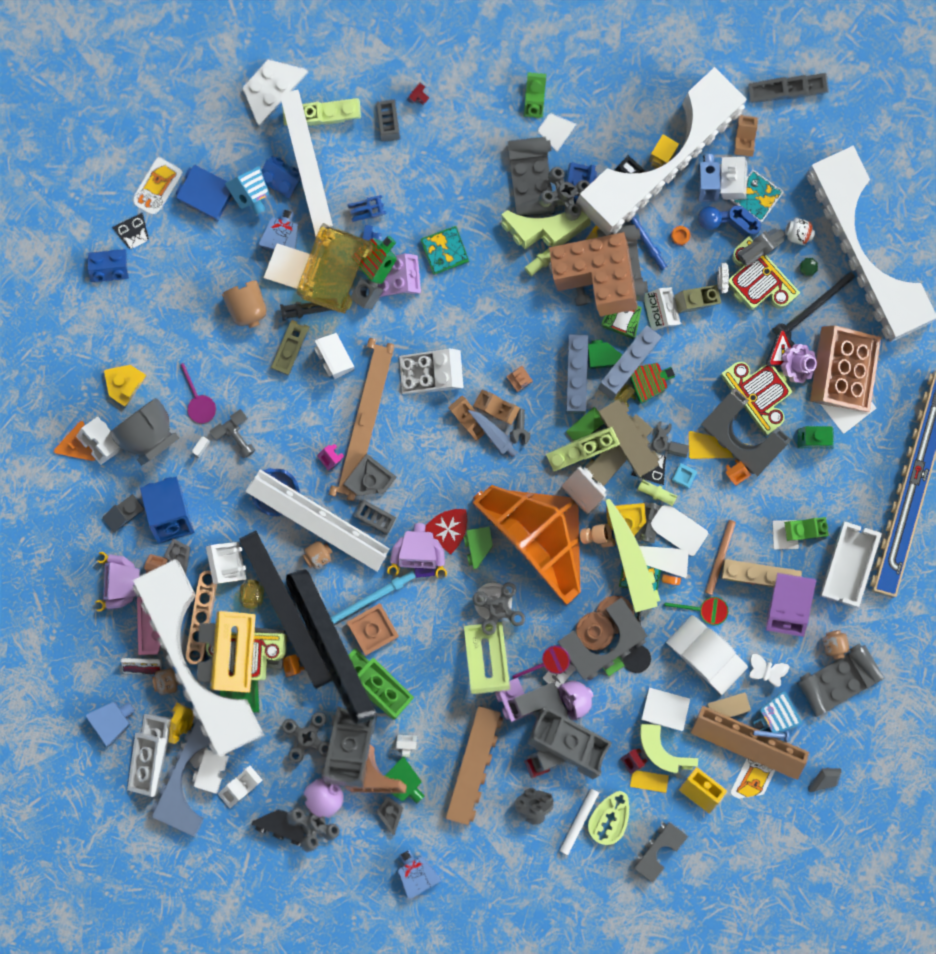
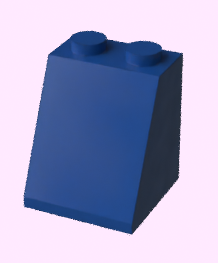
M177 476L140 487L149 527L158 544L195 533Z

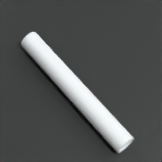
M590 789L559 851L567 855L569 854L599 792Z

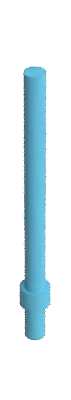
M411 571L400 578L396 577L391 580L390 584L331 617L333 624L389 592L404 587L403 584L416 578L415 574Z

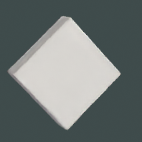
M201 437L192 452L200 458L210 441L205 437Z

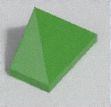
M595 406L566 431L573 441L594 433L604 424Z

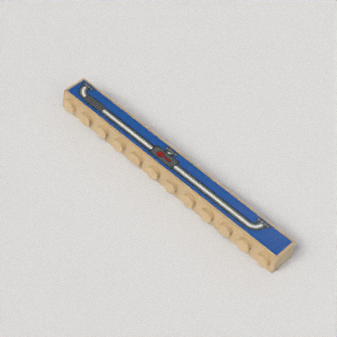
M936 370L933 374H929L927 384L930 386L928 392H924L922 403L925 404L923 410H919L917 421H919L918 428H914L911 439L914 440L912 447L909 446L906 457L909 460L908 464L904 465L901 476H904L903 482L898 484L896 494L899 496L897 502L894 501L891 508L893 517L892 520L887 522L885 530L888 531L887 538H883L880 549L883 552L882 556L878 557L875 568H878L877 574L872 576L870 586L873 587L872 592L893 598L898 593L936 458Z

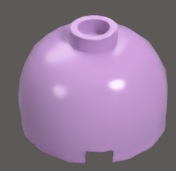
M578 681L561 684L558 687L560 699L567 707L568 717L575 721L588 714L593 698L591 689Z
M322 778L312 782L304 791V796L306 795L307 799L305 802L306 806L317 817L325 816L330 818L342 806L343 792L340 786L326 784Z

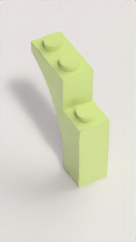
M508 210L501 214L503 229L506 232L509 231L513 235L516 244L522 245L524 249H527L541 238H543L547 246L563 245L591 225V219L582 210L581 215L575 221L568 220L565 217V212L548 218H527Z

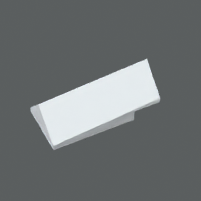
M144 714L142 732L135 733L127 790L148 796L158 794L169 743L170 721L172 717Z

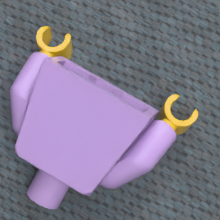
M414 524V531L405 532L404 537H401L393 546L390 559L392 565L387 569L388 574H390L392 567L397 570L396 576L400 572L399 567L436 569L435 575L437 578L438 571L444 570V576H447V571L443 567L445 565L444 549L439 541L433 538V533L425 532L424 524Z
M99 552L98 554L105 556L103 561L97 560L98 563L105 564L103 600L95 601V603H102V608L96 609V611H104L106 608H122L132 602L134 596H137L132 586L135 585L133 580L139 578L140 571L138 568H135L134 563L124 556L112 554L108 556L104 552Z

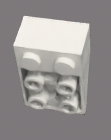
M443 349L399 356L402 394L448 391L463 388L460 350Z
M579 467L561 488L588 515L605 499L606 489L600 482L595 483L592 480L593 475L587 468L582 469Z

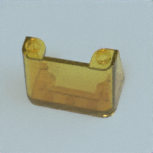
M322 223L301 276L297 294L303 300L345 314L346 310H349L352 305L349 291L362 258L365 259L372 252V242L332 225Z

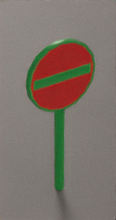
M719 597L705 599L701 607L664 603V606L700 611L702 619L710 625L723 623L729 613L726 602Z

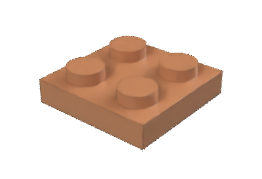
M381 603L347 622L365 656L399 637Z

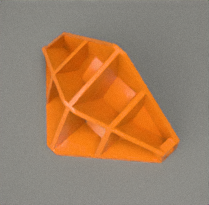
M491 485L484 492L481 490L473 497L475 500L473 505L527 559L565 605L569 604L581 592L579 508L571 497L510 491Z

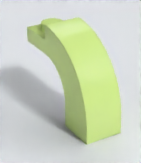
M640 724L642 748L647 757L656 766L673 773H678V765H682L681 769L693 770V766H698V758L674 757L663 749L660 741L661 725Z

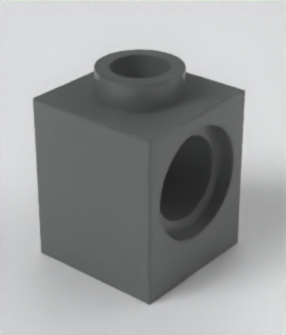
M360 279L350 299L363 308L373 309L383 289L378 286L379 283L370 281V279ZM367 289H369V295H368V296H366V290H367Z

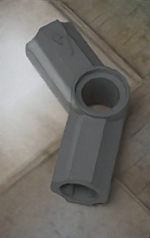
M776 228L769 232H763L750 245L737 253L739 260L748 267L761 256H766L785 241V233L782 229Z

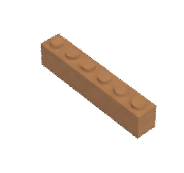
M702 705L694 721L691 734L798 780L807 763L808 751L778 738L753 735L754 730H760Z
M478 706L446 819L466 825L469 824V821H474L476 811L473 810L475 803H479L482 793L478 791L480 784L484 785L487 773H483L485 765H490L492 755L489 754L490 748L495 747L498 738L494 734L496 728L500 729L503 717H500V712Z

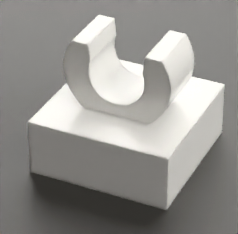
M398 735L397 748L403 749L402 757H410L411 749H416L417 735Z

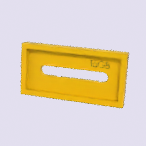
M217 611L211 689L250 692L255 614ZM236 626L238 632L236 635L234 674L230 677L228 675L231 628Z

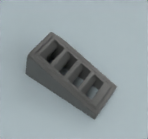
M395 99L376 102L382 142L399 140L400 131ZM392 108V110L381 111V109ZM391 115H393V117H390V118H382V117H384V116H391ZM394 123V125H389V126H384V125H383V124Z
M364 499L359 501L352 514L354 518L385 534L389 533L396 519L395 516ZM364 506H366L367 509H366L364 515L361 516L360 514H361V512H362ZM371 510H374V513L370 520L367 519ZM378 514H381L377 524L374 523ZM385 517H387L388 520L383 528L381 527V524L383 523Z

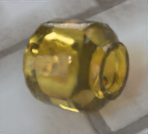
M248 580L247 583L241 584L238 600L242 607L257 609L258 606L262 605L264 587L259 585L257 580Z

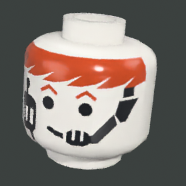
M795 218L788 222L785 235H787L788 241L805 245L808 241H812L815 231L812 230L813 227L810 222Z

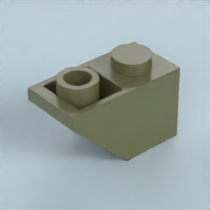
M717 285L683 290L674 295L678 314L721 304Z

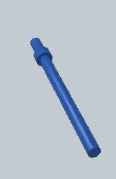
M634 216L630 223L632 225L635 224V227L639 228L640 238L648 249L647 253L651 259L655 260L660 270H664L668 266L661 257L660 250L657 246H654L640 222Z

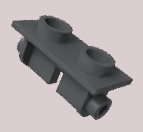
M643 502L645 504L646 523L637 532L636 540L655 543L657 532L651 526V522L662 506L656 503Z

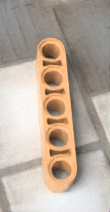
M211 571L202 572L198 580L186 651L187 661L194 665H198V662H203L206 654V643L196 642L194 634L199 631V622L197 620L199 613L204 612L207 615L204 623H211L217 584L212 582L210 585H205L203 582L206 575H211ZM204 593L210 596V601L207 604H202L200 601V597ZM195 650L200 652V659L198 661L191 659V653Z

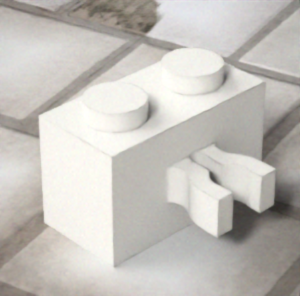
M722 157V164H720V193L723 200L746 199V158Z

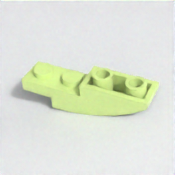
M358 98L326 103L313 102L302 104L308 126L343 123L345 120L361 118L360 100ZM283 109L284 126H288Z
M610 427L567 443L565 446L548 452L546 456L553 471H557L620 445L613 428Z

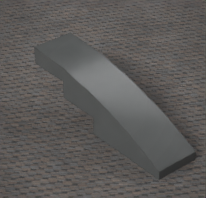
M826 73L790 78L781 77L748 84L751 103L829 93Z

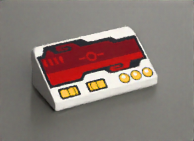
M121 659L122 670L125 674L155 675L156 671L162 670V661L159 659Z

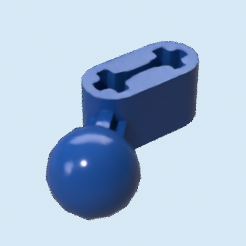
M738 205L732 207L730 211L724 212L709 206L703 208L698 214L699 224L705 230H714L721 223H729L744 237L752 239L757 236L761 229V222L745 208ZM739 214L740 216L736 219L733 217L734 215ZM754 226V229H752L751 231L748 229L749 227Z

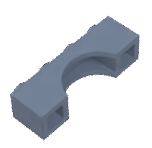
M646 325L602 380L598 389L613 400L639 365L656 347L662 336Z
M569 334L566 413H586L588 335Z

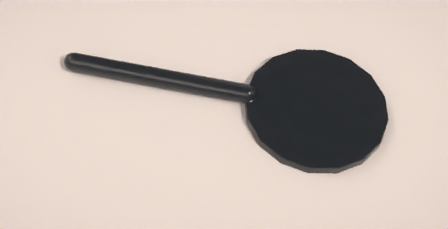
M639 611V612L637 613V620H638V622L640 623V625H641V611ZM634 645L629 649L630 653L623 658V664L630 672L641 673L650 666L651 654L643 645L638 648Z

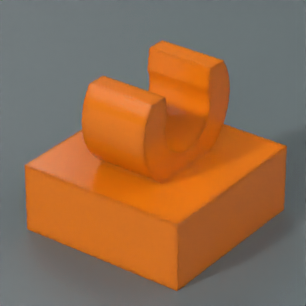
M735 460L736 465L732 468L729 465L726 466V474L735 486L751 476L746 466L739 460Z
M296 654L283 658V668L286 677L294 676L305 670L304 666H299L298 660L300 658Z

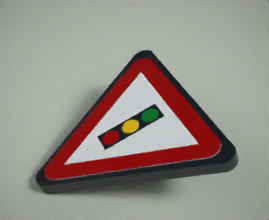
M779 329L766 361L767 366H781L784 362L782 355L785 353V350L792 348L784 329Z

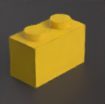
M662 134L649 159L651 166L657 169L670 162L677 152L679 143Z
M697 767L679 788L681 793L709 814L727 792L725 788Z

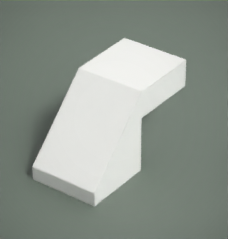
M249 766L237 778L226 785L218 795L231 808L253 790L262 779Z

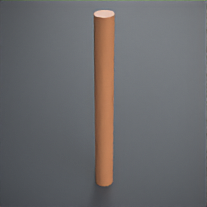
M728 521L705 591L707 594L713 595L736 524L735 521Z

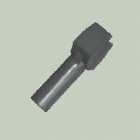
M520 409L517 413V428L510 432L513 444L518 442L519 435L522 437V445L527 444L530 440L531 433L524 429L525 409Z

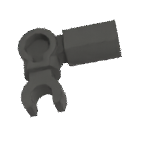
M659 421L657 424L659 434L655 435L652 446L653 450L657 453L667 451L668 454L687 458L689 445L673 441L668 443V436L666 435L671 431L672 425L669 423L668 428L663 430L661 428L662 421Z

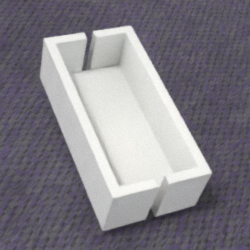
M843 522L820 597L833 601L841 599L840 603L858 608L882 533L867 528L862 529L860 533L858 531L861 530V526Z

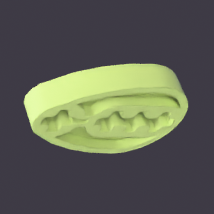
M616 791L609 795L592 813L588 822V830L596 842L610 845L622 838L629 818L628 796L624 792ZM621 794L625 802L624 804L620 803L619 806L617 805L615 809L616 800H614V797H619ZM614 812L616 820L610 822L612 829H607L605 833L608 837L599 840L597 832L603 831L604 827L601 824L608 821V818L605 817L606 814Z

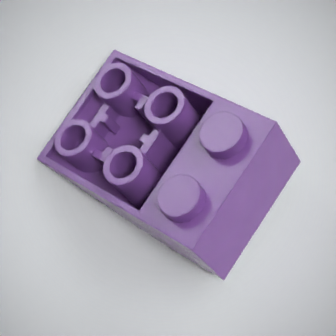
M777 573L767 613L766 631L805 636L816 579Z

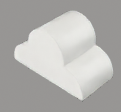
M691 615L665 642L721 696L748 668L736 655V652L717 633L703 624L694 615Z

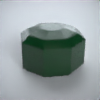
M805 258L799 264L800 272L805 277L813 276L818 271V262L813 258Z

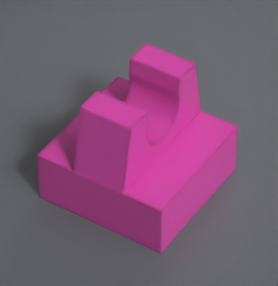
M336 444L328 445L317 455L328 471L334 468L344 457L342 453L337 455L334 452L337 448Z

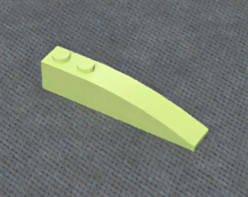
M605 499L634 611L639 612L658 607L657 602L660 601L658 591L653 590L652 583H655L653 572L648 571L641 549L624 518L611 500Z

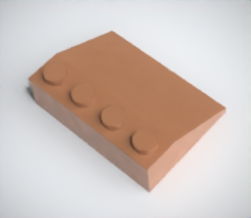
M835 325L822 326L810 402L870 412L881 337Z

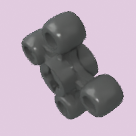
M554 167L548 173V180L555 184L556 190L554 192L549 190L543 191L538 198V202L544 208L550 207L554 202L565 206V217L570 221H575L581 215V208L574 203L573 198L575 196L579 197L580 193L590 183L581 180L574 186L569 182H564L565 173L563 169Z
M507 582L503 584L501 596L496 600L488 598L486 593L478 591L473 595V603L479 607H486L490 612L489 618L481 626L482 632L485 635H492L496 632V624L501 618L509 619L514 626L524 624L525 615L520 611H512L508 607L509 599L516 594V586L513 583ZM511 587L513 591L508 594L505 592V588ZM477 596H483V602H478L476 600ZM499 604H502V609L505 612H499L498 614H496V609L493 608L492 605L498 606ZM516 615L521 616L520 622H515L514 617ZM487 624H491L493 626V629L491 631H487L485 629V626Z
M314 713L311 718V724L307 728H300L293 719H286L282 723L283 731L287 734L295 735L298 739L297 746L288 754V758L292 763H300L304 758L305 750L309 747L316 748L321 756L327 757L328 752L324 753L322 747L324 745L329 747L330 742L321 741L317 737L318 729L324 726L327 721L324 713ZM317 716L322 717L321 723L316 722ZM288 723H292L293 728L291 730H288L286 728V725ZM309 732H311L310 737L312 738V741H307L306 743H304L305 738L303 737V734H308ZM294 752L299 753V758L297 760L293 758Z
M298 808L287 813V822L290 825H301L303 833L306 835L301 841V848L305 852H312L318 847L319 841L316 837L318 833H321L324 839L329 841L337 838L340 834V829L336 824L327 825L323 816L321 818L317 817L311 811L309 816H305L303 811Z

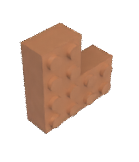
M624 232L549 247L553 279L557 291L593 284L596 306L600 316L638 309L629 247Z

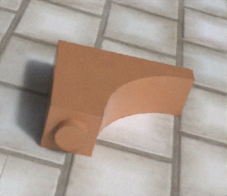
M370 745L366 763L367 771L364 786H344L351 793H406V785L403 782L387 778L379 771L375 761V748Z

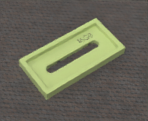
M497 622L496 632L492 635H485L482 632V624L464 626L471 694L510 690L502 622ZM487 624L485 626V629L487 631H491L493 629V626L491 624ZM482 639L489 640L492 678L485 677Z

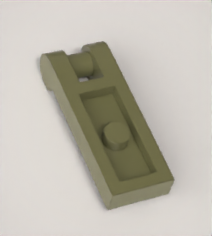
M291 320L271 369L288 376L290 375L305 337L308 334L309 326H302L297 324V321ZM293 332H299V337L293 336Z

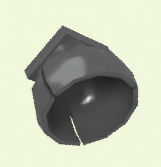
M154 398L109 432L113 441L122 450L139 456L137 461L141 466L151 461L180 439L176 432H170L169 415L157 398Z

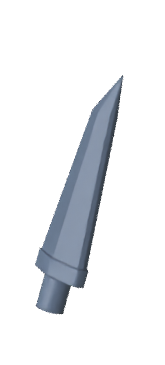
M468 410L501 455L507 452L513 458L518 453L512 447L513 442L509 436L481 413Z

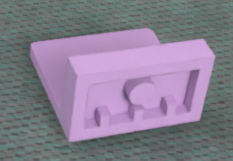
M406 253L395 255L397 257L395 264L384 282L378 285L383 289L380 297L399 293H421L418 255Z
M518 678L509 681L510 690L495 691L498 701H503L505 706L502 711L506 720L510 719L511 722L532 714L531 712L514 719L507 702L525 694Z

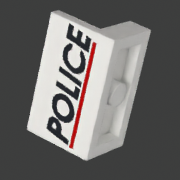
M672 287L659 288L645 294L644 302L651 329L656 331L664 327L681 324Z

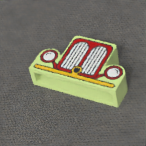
M750 237L746 238L736 247L732 255L733 262L737 266H743L729 279L728 285L734 292L733 296L738 302H743L750 310H754L769 296L775 308L781 309L786 307L800 292L767 255L761 256L748 267L742 264L737 253L753 242Z
M737 362L722 372L720 376L731 391L736 388L749 400L744 408L766 437L783 423V412L774 407L792 393V390L786 383V377L781 371L778 372L774 366L765 365L750 375L749 366L744 362Z
M231 632L228 675L230 677L234 674L237 632ZM254 633L251 680H265L267 659L277 661L285 656L287 635ZM206 643L207 653L212 657L213 648L210 644Z

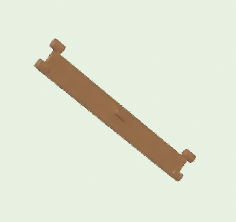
M369 338L367 348L373 349L339 485L338 487L331 486L328 494L335 497L337 492L346 494L349 501H354L356 494L344 486L343 483L364 455L367 454L394 350V344L387 343L386 347L376 345V339Z

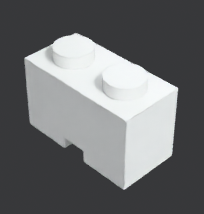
M96 417L83 426L76 437L85 448L89 446L93 450L91 454L102 465L116 455L121 448L113 441L106 423L101 421L99 417Z
M205 749L204 753L201 752L198 763L201 765L199 771H195L192 782H195L194 787L218 793L222 778L219 777L220 771H225L229 756H218V754H214L208 749Z

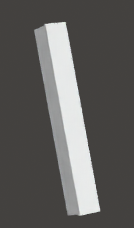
M299 90L282 93L280 97L317 243L336 239Z
M259 470L245 491L377 572L390 550L387 546L262 470Z

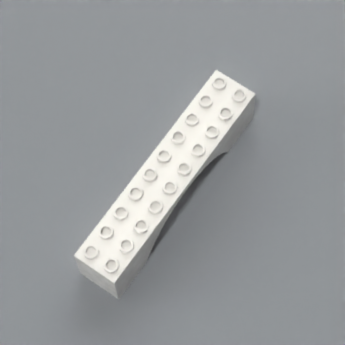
M714 67L687 93L682 103L687 121L685 143L682 150L670 162L655 170L637 174L621 173L607 168L580 193L576 204L607 236L611 233L616 234L622 228L625 220L628 222L635 216V212L639 209L638 207L642 209L649 202L652 194L656 196L663 189L662 187L665 185V182L670 183L675 178V174L679 171L678 169L682 171L689 164L692 157L695 159L702 152L705 144L707 146L715 140V136L719 132L722 133L729 126L728 124L732 119L735 121L742 114L747 99Z
M854 146L811 165L807 179L810 185H814L817 191L815 192L819 203L822 202L825 207L823 211L826 218L832 221L833 233L836 237L839 236L842 242L840 243L841 249L850 258L848 260L849 265L858 275L857 282L861 288L864 287L867 293L865 298L868 304H872L875 311L873 314L877 322H881L883 326L882 333L886 339L889 338L890 342L932 323L936 319V313L922 284L904 282L886 275L869 261L860 247L855 231V209L858 198L870 181V178Z
M175 559L134 579L135 585L132 587L136 595L143 600L141 606L144 612L148 615L150 614L152 618L149 622L153 630L159 632V643L163 649H167L169 655L166 657L170 665L177 669V673H175L176 678L180 684H184L186 688L184 694L187 700L192 701L195 706L192 710L195 717L201 719L203 723L201 729L204 735L209 736L212 741L209 744L212 752L218 754V756H223L263 736L264 734L247 700H231L212 693L195 679L184 660L181 648V627L185 613L196 595L180 562Z

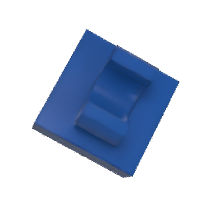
M365 225L362 246L372 238L381 240V233L373 232V226Z

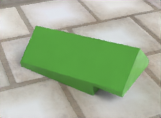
M355 648L349 654V657L369 699L395 720L415 697L375 658L369 661Z

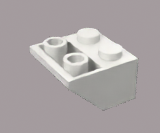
M337 333L315 341L317 346L314 349L320 360L324 358L326 363L323 366L329 377L333 375L334 379H337L355 369Z

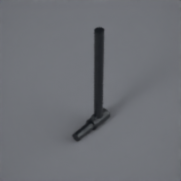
M849 272L788 324L779 323L771 330L777 336L779 329H784L791 347H793L795 343L791 340V330L852 281L855 275Z

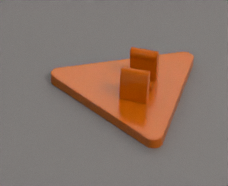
M80 421L54 449L56 454L90 461L95 460L91 454L93 450L89 446L85 448L76 437L80 429L85 426L83 421Z

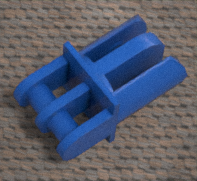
M382 195L367 197L366 200L347 204L348 208H354L350 210L351 216H355L351 218V221L356 222L385 215L386 211L383 210L384 203L381 202ZM375 201L376 205L370 206L369 202ZM378 209V213L372 214V210Z

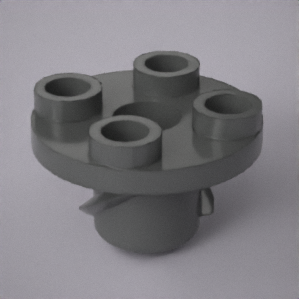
M534 788L526 789L525 793L521 794L515 801L516 812L520 816L527 818L525 821L532 825L544 822L545 815L550 813L554 807L551 793L536 791Z

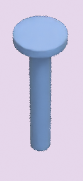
M753 731V735L781 738L786 743L789 740V731H785L784 734Z

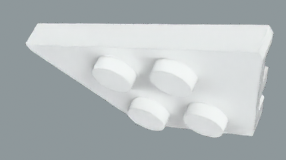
M267 60L246 83L243 89L259 126L282 103L280 94L292 91L308 74L306 69Z

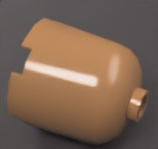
M257 280L247 282L246 287L241 289L236 286L223 292V299L235 324L238 326H248L249 329L260 325L259 321L266 316L267 309Z

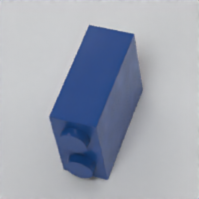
M194 164L192 168L187 170L184 184L179 185L176 191V198L179 202L218 222L232 197V194L225 185L227 181Z

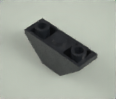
M281 809L262 816L251 824L259 832L266 833V830L274 833L273 837L284 840V837L292 840V844L301 847V841L306 837L301 825H290L286 819L288 812Z

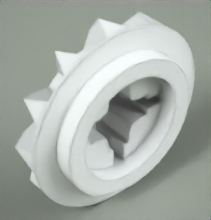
M721 263L717 272V285L721 293H726L729 287V269L726 263Z

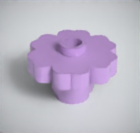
M794 344L792 348H787L782 355L784 361L781 365L783 375L789 377L790 382L804 383L805 379L812 378L817 361L814 351H809L807 345Z

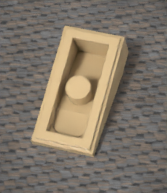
M746 692L708 703L709 709L728 717L751 711Z

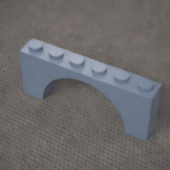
M194 717L192 722L195 724L193 730H189L184 739L187 742L184 749L180 748L176 756L178 762L176 766L171 767L168 773V777H170L168 784L164 783L160 790L161 799L159 802L156 801L151 810L154 813L153 818L194 837L197 835L204 818L195 813L188 805L183 793L182 778L190 759L198 751L210 746L209 744L212 743L210 737L205 736L201 729L203 725L201 719Z

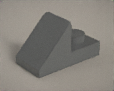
M132 494L119 505H114L102 518L115 533L145 509Z

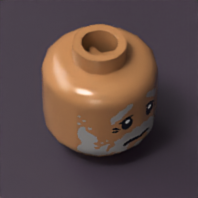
M316 541L304 549L305 554L302 555L309 568L320 569L331 561L330 554L332 551L327 543L323 545L320 541Z
M841 630L828 632L823 638L825 654L833 656V659L845 657L844 653L850 650L847 635L841 633Z
M172 668L156 671L155 676L152 677L154 691H158L160 695L175 693L178 690L177 685H181Z

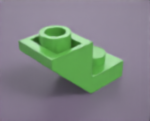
M528 72L524 117L543 118L546 74Z
M826 517L784 522L787 541L829 536Z

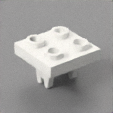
M239 542L206 546L213 584L246 579V567L243 565L242 547H240Z

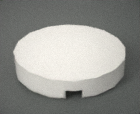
M494 582L487 583L479 588L478 591L486 593L488 598L496 600L501 596L503 585ZM505 588V592L509 594L510 592ZM479 595L477 596L476 600L478 602H483L484 598L483 596ZM512 597L508 601V607L510 609L512 606ZM499 604L498 606L492 605L493 608L496 609V614H498L499 612H505L502 609V604ZM475 605L478 614L487 620L490 616L489 610L486 607Z

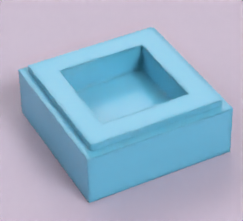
M680 463L672 481L689 489L698 471Z

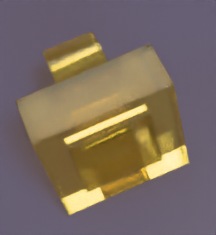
M625 384L614 400L619 399L620 403L624 402L629 407L627 400L630 397L636 400L634 395L636 391L628 384Z

